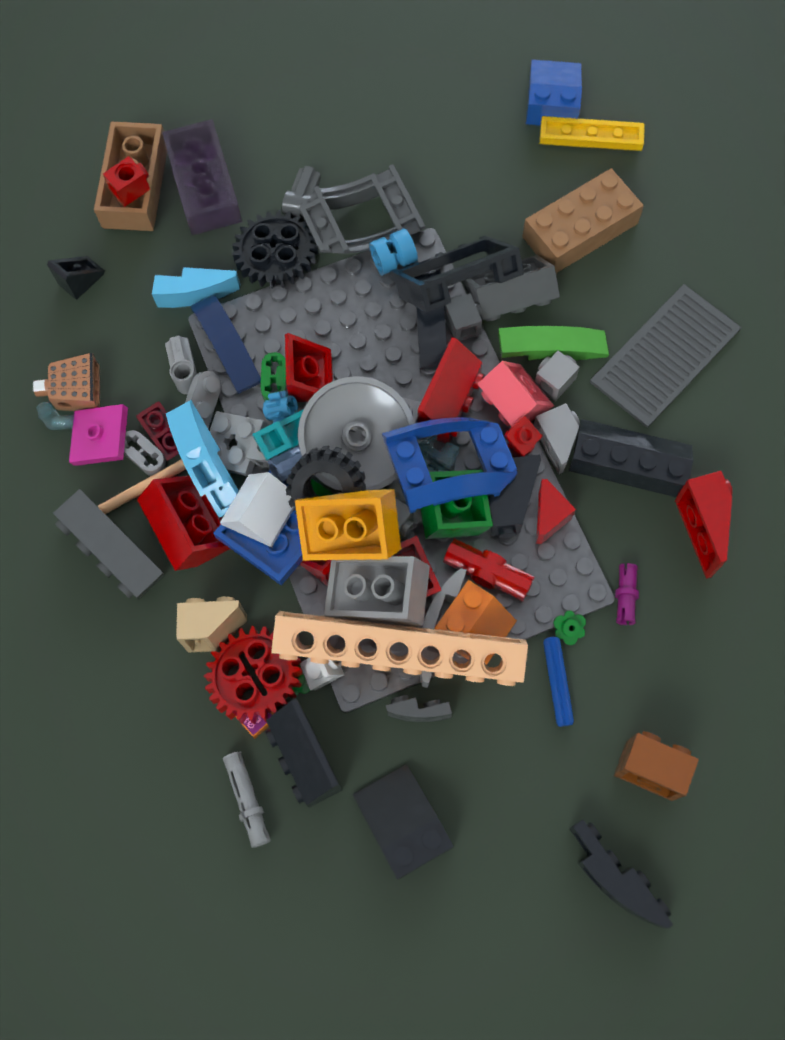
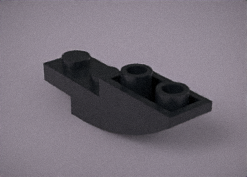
M583 819L569 828L588 855L578 864L605 895L627 912L645 922L667 929L673 925L668 918L671 912L660 898L656 900L648 888L651 887V884L647 877L640 870L636 872L633 867L620 872L618 869L621 866L619 860L610 849L605 851L599 842L602 837L591 822L586 824Z

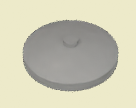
M361 376L340 378L319 389L306 404L298 427L300 453L303 456L305 453L308 454L310 450L316 447L320 450L323 446H330V450H334L335 447L342 448L341 453L346 455L347 452H350L353 455L351 460L353 462L357 460L360 462L361 467L359 470L360 472L364 471L366 477L364 480L366 490H381L397 479L382 433L415 424L414 418L404 399L387 384L376 379ZM325 472L313 474L322 484L343 493L339 480L333 475Z

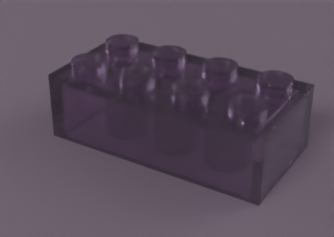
M213 119L162 132L191 234L196 235L242 222L238 202Z

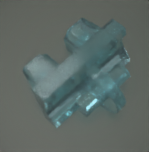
M437 435L417 439L429 472L455 470V462L459 455V448L447 442L441 451H438L432 447L437 441Z

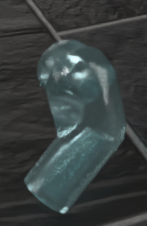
M42 402L37 406L38 417L48 429H73L74 415L60 416L49 402Z

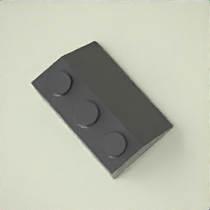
M534 255L521 259L523 275L506 282H495L492 269L463 280L467 293H471L474 303L478 302L480 304L483 314L481 319L493 321L499 319L502 314L508 312L520 313L525 311L528 306L535 304L537 306L547 305L552 302V299L559 298L555 266L540 256Z

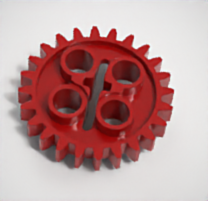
M251 626L249 634H246L240 628L238 638L228 634L230 642L228 644L224 642L219 643L222 649L220 653L211 651V654L216 659L215 662H206V666L212 670V672L204 674V678L212 682L205 686L209 693H213L209 697L210 701L213 704H217L216 708L221 713L226 711V716L230 720L237 715V720L242 724L247 716L252 724H256L258 716H261L267 722L266 720L269 718L268 713L272 711L275 714L279 711L278 707L280 705L284 707L288 704L286 701L287 697L296 698L297 695L292 688L301 687L302 685L295 678L303 675L301 668L296 667L301 663V659L298 656V660H285L279 658V654L271 653L274 631L270 635L267 627H263L260 634H258L254 626ZM265 650L261 658L253 659L257 651ZM242 653L246 655L248 662L254 668L257 677L267 691L266 696L261 694L259 687L253 681L250 672L240 658ZM239 666L236 674L228 676V672L232 667ZM272 674H280L279 679L275 683L268 684V679ZM247 690H254L250 699L242 700V696Z

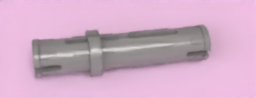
M242 752L228 754L222 759L239 805L240 814L238 816L240 821L244 822L251 848L267 844L271 839L262 816L264 810L262 806H259Z

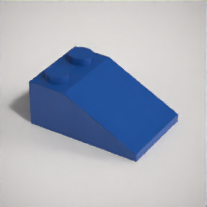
M531 60L526 116L527 125L541 126L542 116L579 118L582 93L581 63Z

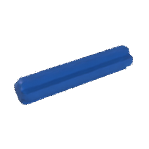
M549 637L544 640L543 644L556 722L560 727L570 726L574 723L561 642L559 637Z

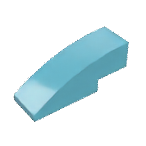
M183 267L182 277L155 275L152 296L157 308L186 307L212 295L219 299L240 290V281L237 271Z

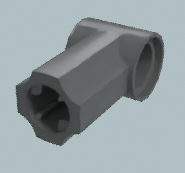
M305 166L299 168L291 191L287 190L282 203L283 214L291 212L292 216L300 215L304 219L299 207L305 199L307 201L314 192V187L318 186L321 180L320 173L313 167Z

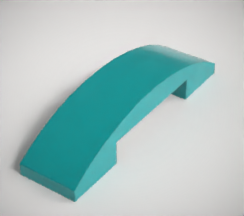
M303 410L252 434L266 461L299 445L298 427Z

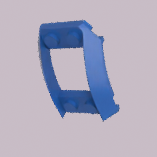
M466 417L441 418L415 423L382 433L410 513H414L416 509L432 504L436 506L468 497L481 495L499 496L508 483L510 484L517 476V467L499 423ZM451 432H469L484 472L459 475L432 482L417 439Z

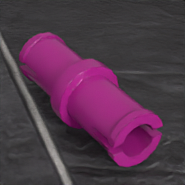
M627 563V569L625 564L619 565V586L615 590V598L618 599L616 623L620 625H627V621H629V625L636 623L635 609L636 600L639 599V591L636 589L638 566L635 564Z

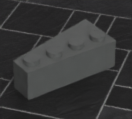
M80 489L53 512L58 519L54 524L66 536L72 533L79 540L75 545L87 557L93 554L100 561L96 566L108 578L113 574L121 582L117 587L129 599L134 595L139 600L164 577L163 572Z

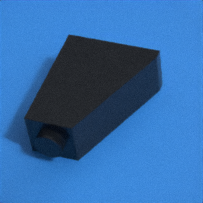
M540 454L514 457L517 476L510 484L508 483L499 496L487 495L493 526L490 528L491 536L511 538L521 532L541 462Z

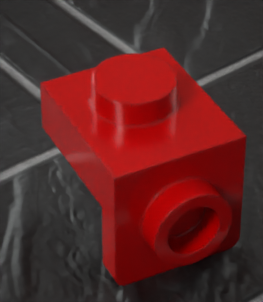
M526 416L520 417L504 434V437L508 440L507 445L512 457L527 456L535 448V444L543 437Z

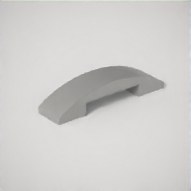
M460 568L441 587L442 591L436 594L427 611L422 628H435L444 601L452 604L459 594L465 579L466 569ZM429 646L422 650L421 653L427 660H434L438 657L437 653L428 651ZM422 671V674L419 675L422 687L428 688L433 672Z

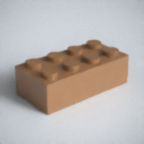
M111 122L94 212L102 228L154 231L168 150V141L162 124ZM130 156L136 164L141 163L148 172L149 177L147 181L151 190L124 207L109 190L102 173Z
M611 168L526 218L522 237L538 256L555 266V272L557 273L637 225L644 205Z

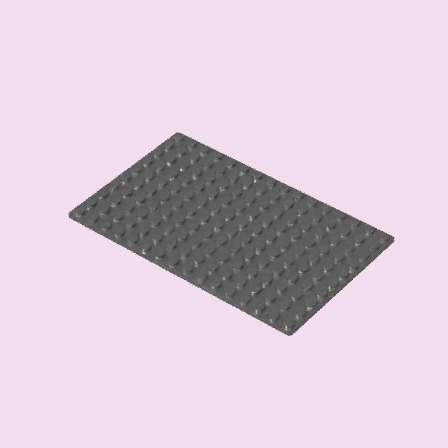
M433 228L410 235L416 247L418 262L435 257L437 253L446 252L436 230ZM370 250L305 273L304 279L294 277L295 284H291L287 280L285 281L284 288L280 286V283H277L273 289L269 286L221 304L245 345L260 377L261 363L265 355L277 352L285 357V334L287 333L331 349L332 381L352 376L368 377L387 384L403 398L421 402L436 372V369L420 370L416 306L399 297L396 282L391 279L390 273L382 276L378 272ZM451 263L438 269L441 270V273L454 269ZM398 265L397 270L406 268L408 266L402 267L401 265ZM461 282L448 286L450 298L456 295H467ZM190 315L188 321L208 371L217 374L220 379L221 391L219 400L224 413L264 420L268 426L273 424V421H268L263 413L264 400L260 389L261 383L237 394L206 333L202 330L195 315ZM445 319L446 342L448 346L453 336ZM483 326L481 327L480 335L460 341L482 362L481 373L485 374V376L500 363ZM274 362L271 367L273 375H276V368L279 366L278 362ZM272 383V391L270 393L277 392L276 383ZM481 388L479 390L474 389L471 395L474 398L468 414L463 412L462 417L499 423L504 436L511 426L508 427L501 421L498 416L500 412L494 404L490 405L481 395L483 390ZM308 402L297 403L298 412L303 410ZM460 432L457 438L452 436L449 445L429 437L417 439L429 472L482 469L469 432ZM539 441L535 444V448L527 455L540 454L541 462L521 532L517 533L516 536L511 538L491 536L489 528L479 536L425 539L423 524L413 529L415 532L413 537H418L440 587L458 571L443 563L447 549L454 538L482 552L484 550L495 552L507 561V564L535 577L524 601H521L497 588H485L474 582L470 575H465L461 589L470 580L493 595L517 620L506 638L529 639L555 628L553 624L555 617L558 615L564 616V613L568 610L573 611L575 615L585 616L610 606L615 601L609 584L575 515L544 543L536 544L538 494L541 480L548 479L566 498ZM255 464L252 474L265 473L269 469ZM314 475L311 476V479H313L314 481H316L332 493L342 494L341 492L335 491L327 487L326 485L322 484L318 479L315 478ZM299 565L289 576L302 612L303 614L324 616L328 587ZM436 594L426 598L424 619ZM444 601L438 622L445 614L451 603ZM340 635L329 637L330 645L335 649L345 647V640ZM367 638L360 641V647L364 652L372 653L377 649V645L372 639ZM396 642L391 646V651L396 656H404L407 654L408 648L404 643ZM429 646L428 651L437 653L439 656V650L434 646ZM457 652L453 655V659L457 663L463 664L469 661ZM360 663V667L356 668L341 665L344 676L331 682V686L341 711L348 713L419 684L421 681L419 675L406 674L403 672V668L391 667V671H378L372 669V665Z

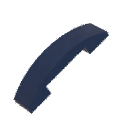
M212 295L191 305L190 307L202 330L206 333L237 394L260 384L261 377L217 297Z

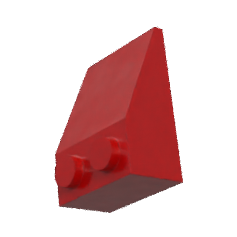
M721 470L687 480L675 499L706 579L712 578L727 561L733 491L731 483L728 479L724 478Z

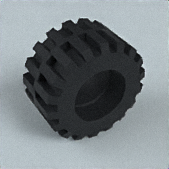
M323 446L320 450L316 447L310 450L308 454L305 453L294 465L287 478L286 483L289 486L286 488V496H291V499L288 501L290 507L295 506V500L319 497L311 486V476L319 472L329 473L336 477L342 486L343 493L366 490V484L364 483L366 477L364 471L360 472L359 470L361 467L358 460L353 462L351 460L353 455L350 452H347L346 455L341 453L342 448L335 447L334 450H330V446Z

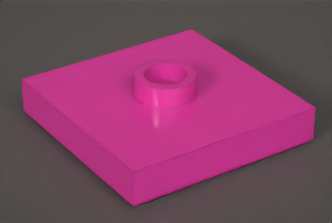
M120 404L74 411L69 463L78 466L123 460L128 407Z

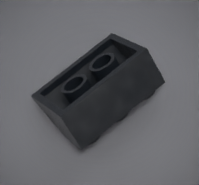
M297 698L290 701L266 720L270 729L266 730L265 733L272 747L278 745L283 755L278 760L285 775L291 773L296 785L291 788L299 804L305 802L306 806L310 808L342 791Z

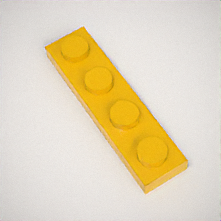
M542 116L539 144L642 151L644 146V123Z

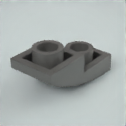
M403 695L391 699V704L386 705L388 716L405 721L432 722L450 719L452 716L449 702L442 703L441 699L426 702L423 704L424 708L419 709L416 697L409 699L408 695Z

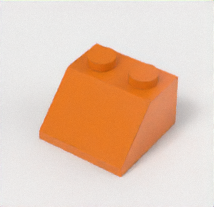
M468 580L434 629L507 637L517 620L493 595ZM466 650L456 651L467 660L471 657L470 653ZM495 653L486 656L484 660V663L486 665L489 663V661Z

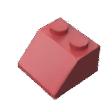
M501 361L478 383L479 387L483 390L481 392L482 397L490 405H495L500 412L498 414L499 418L508 427H512L522 416H526L531 422L536 416L554 407L553 403L521 364Z

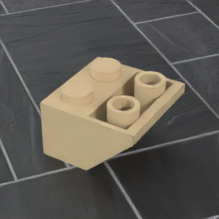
M218 597L217 601L205 602L201 598L187 599L186 603H177L176 639L188 653L219 651L221 648L219 643H226L229 640L228 634L234 635L247 622V614L239 600H235L233 597Z

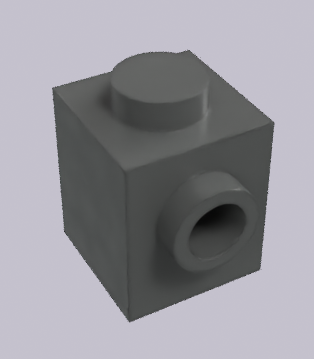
M471 293L464 296L456 295L451 297V303L444 305L445 319L453 338L462 341L480 335L482 327L481 318H483L480 304L478 302L474 303Z

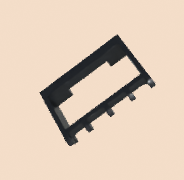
M485 235L475 242L461 244L459 248L445 253H437L435 257L422 262H413L411 266L400 270L390 271V276L396 282L401 299L425 312H429L451 303L448 290L450 285L492 269L495 282L498 283L524 274L518 247ZM480 252L487 254L486 257L423 281L414 278Z

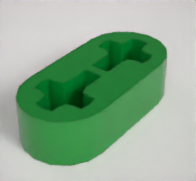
M277 352L269 353L262 359L260 389L264 401L269 400L268 394L272 391V383H276L277 392L287 391L285 357ZM274 362H278L279 365L276 368V375H273L271 370Z

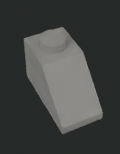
M566 403L536 416L534 421L535 428L543 436L540 442L558 475L564 472L580 426L577 414L574 411H570Z

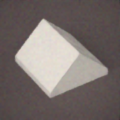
M269 472L249 474L222 518L221 525L272 547L295 506L291 508L288 503L291 496H286L287 486Z

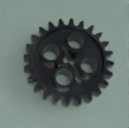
M280 210L277 211L276 216H272L267 211L266 218H262L258 214L256 222L247 220L249 227L241 226V234H235L236 243H232L234 250L232 255L237 270H241L243 278L249 276L250 283L258 280L260 287L269 282L271 289H273L275 283L279 282L280 286L284 288L285 281L287 280L291 284H295L294 277L297 276L304 279L303 270L311 272L310 264H316L317 262L315 255H319L318 247L306 222L301 221L300 215L292 219L291 212H288L284 217L281 215Z

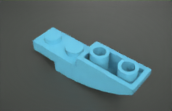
M192 400L166 413L167 421L177 450L200 496L206 495L220 518L225 515L239 490L217 454L220 451L217 443Z

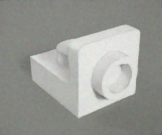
M309 657L300 663L310 690H318L344 676L341 661L329 660L328 664H318L311 662Z

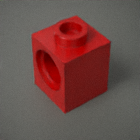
M130 156L102 173L109 190L124 207L151 190L147 181L149 177L148 172L141 163L136 164Z

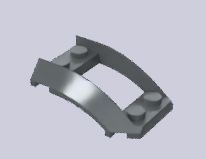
M394 164L390 165L388 170L378 175L373 173L344 185L330 188H319V186H316L307 201L305 199L299 207L319 251L323 253L348 254L369 251L370 242L382 237L388 240L391 233L405 228L412 235L426 228ZM379 196L394 227L369 237L345 241L330 210L357 205Z

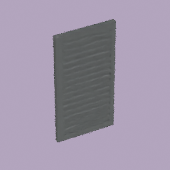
M683 284L591 378L590 383L648 428L742 327Z

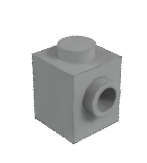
M557 351L551 358L547 356L538 367L539 371L536 374L535 383L548 397L556 402L576 380L580 367L571 356Z

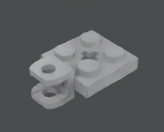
M216 411L210 433L220 449L217 454L228 472L248 476L252 474L255 464L269 469L268 460L266 461L252 436L253 433L268 426L264 420ZM235 438V440L238 441V444L236 446H232L229 450V443L232 439Z

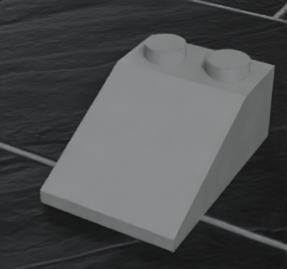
M392 556L389 559L331 560L324 616L395 625L423 626L430 565L412 556Z

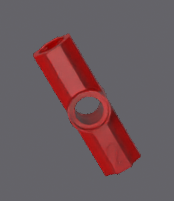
M455 538L443 559V563L457 570L460 568L466 569V574L470 575V578L477 584L488 589L497 588L521 601H524L535 578L507 564V561L499 554L489 550L482 552Z

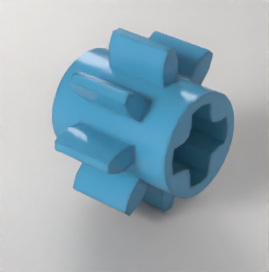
M286 390L269 393V400L263 403L264 416L268 421H273V423L298 412L296 399L293 396H288Z

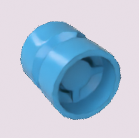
M405 228L391 233L388 240L382 237L369 243L372 259L382 276L390 273L392 270H397L398 265L405 267L418 261L415 244Z

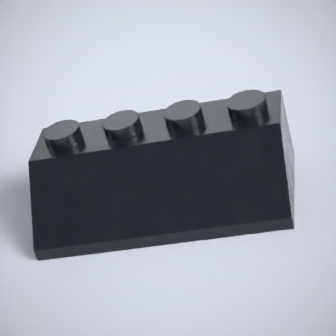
M581 419L569 471L677 497L687 480L690 479L693 465L692 445Z

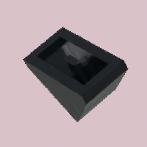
M88 256L49 260L47 264L58 285L76 300L95 284L105 272Z

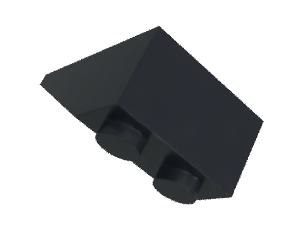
M407 764L353 794L397 880L454 847Z

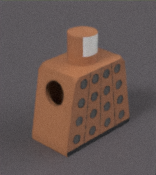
M93 353L50 363L48 366V379L34 380L33 382L35 396H48L49 401L59 411L99 408L100 365Z

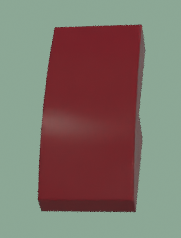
M160 401L137 414L136 418L156 447L162 452L165 460L169 461L177 456L179 452L166 417L167 412Z

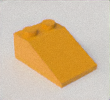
M394 489L364 490L295 500L303 560L389 559L401 550Z

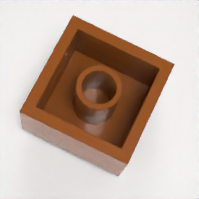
M644 731L642 734H635L626 741L614 776L670 801L686 796L699 759L691 756V751L685 747L675 744L670 747L661 743V738L652 733Z

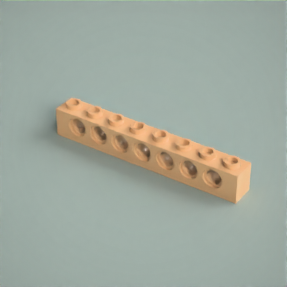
M279 611L275 615L271 653L279 654V658L285 660H298V656L310 657L311 662L318 664H328L329 660L341 661V665L345 667L356 668L360 667L361 663L372 665V669L378 671H391V667L403 668L404 673L411 675H421L422 671L435 672L434 676L439 678L451 679L454 674L466 676V680L472 682H484V679L488 678L496 679L497 684L515 686L516 682L524 683L528 644L523 639ZM302 631L310 632L314 637V644L309 646L303 645L299 640V633ZM340 635L345 640V647L342 649L333 648L330 645L329 637ZM367 638L372 639L376 643L377 649L372 653L364 652L360 647V641ZM396 642L404 643L408 648V652L404 656H396L392 653L391 646ZM427 646H434L439 650L440 654L434 660H427L423 657L422 650ZM458 650H466L470 653L471 657L468 662L460 664L454 661V653ZM492 653L500 655L502 657L501 663L496 667L487 666L484 663L487 655Z

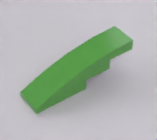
M521 326L499 328L498 330L501 358L527 356L528 360L545 359L547 356L551 358L557 351L571 356L574 360L605 358L609 356L605 330L567 326Z

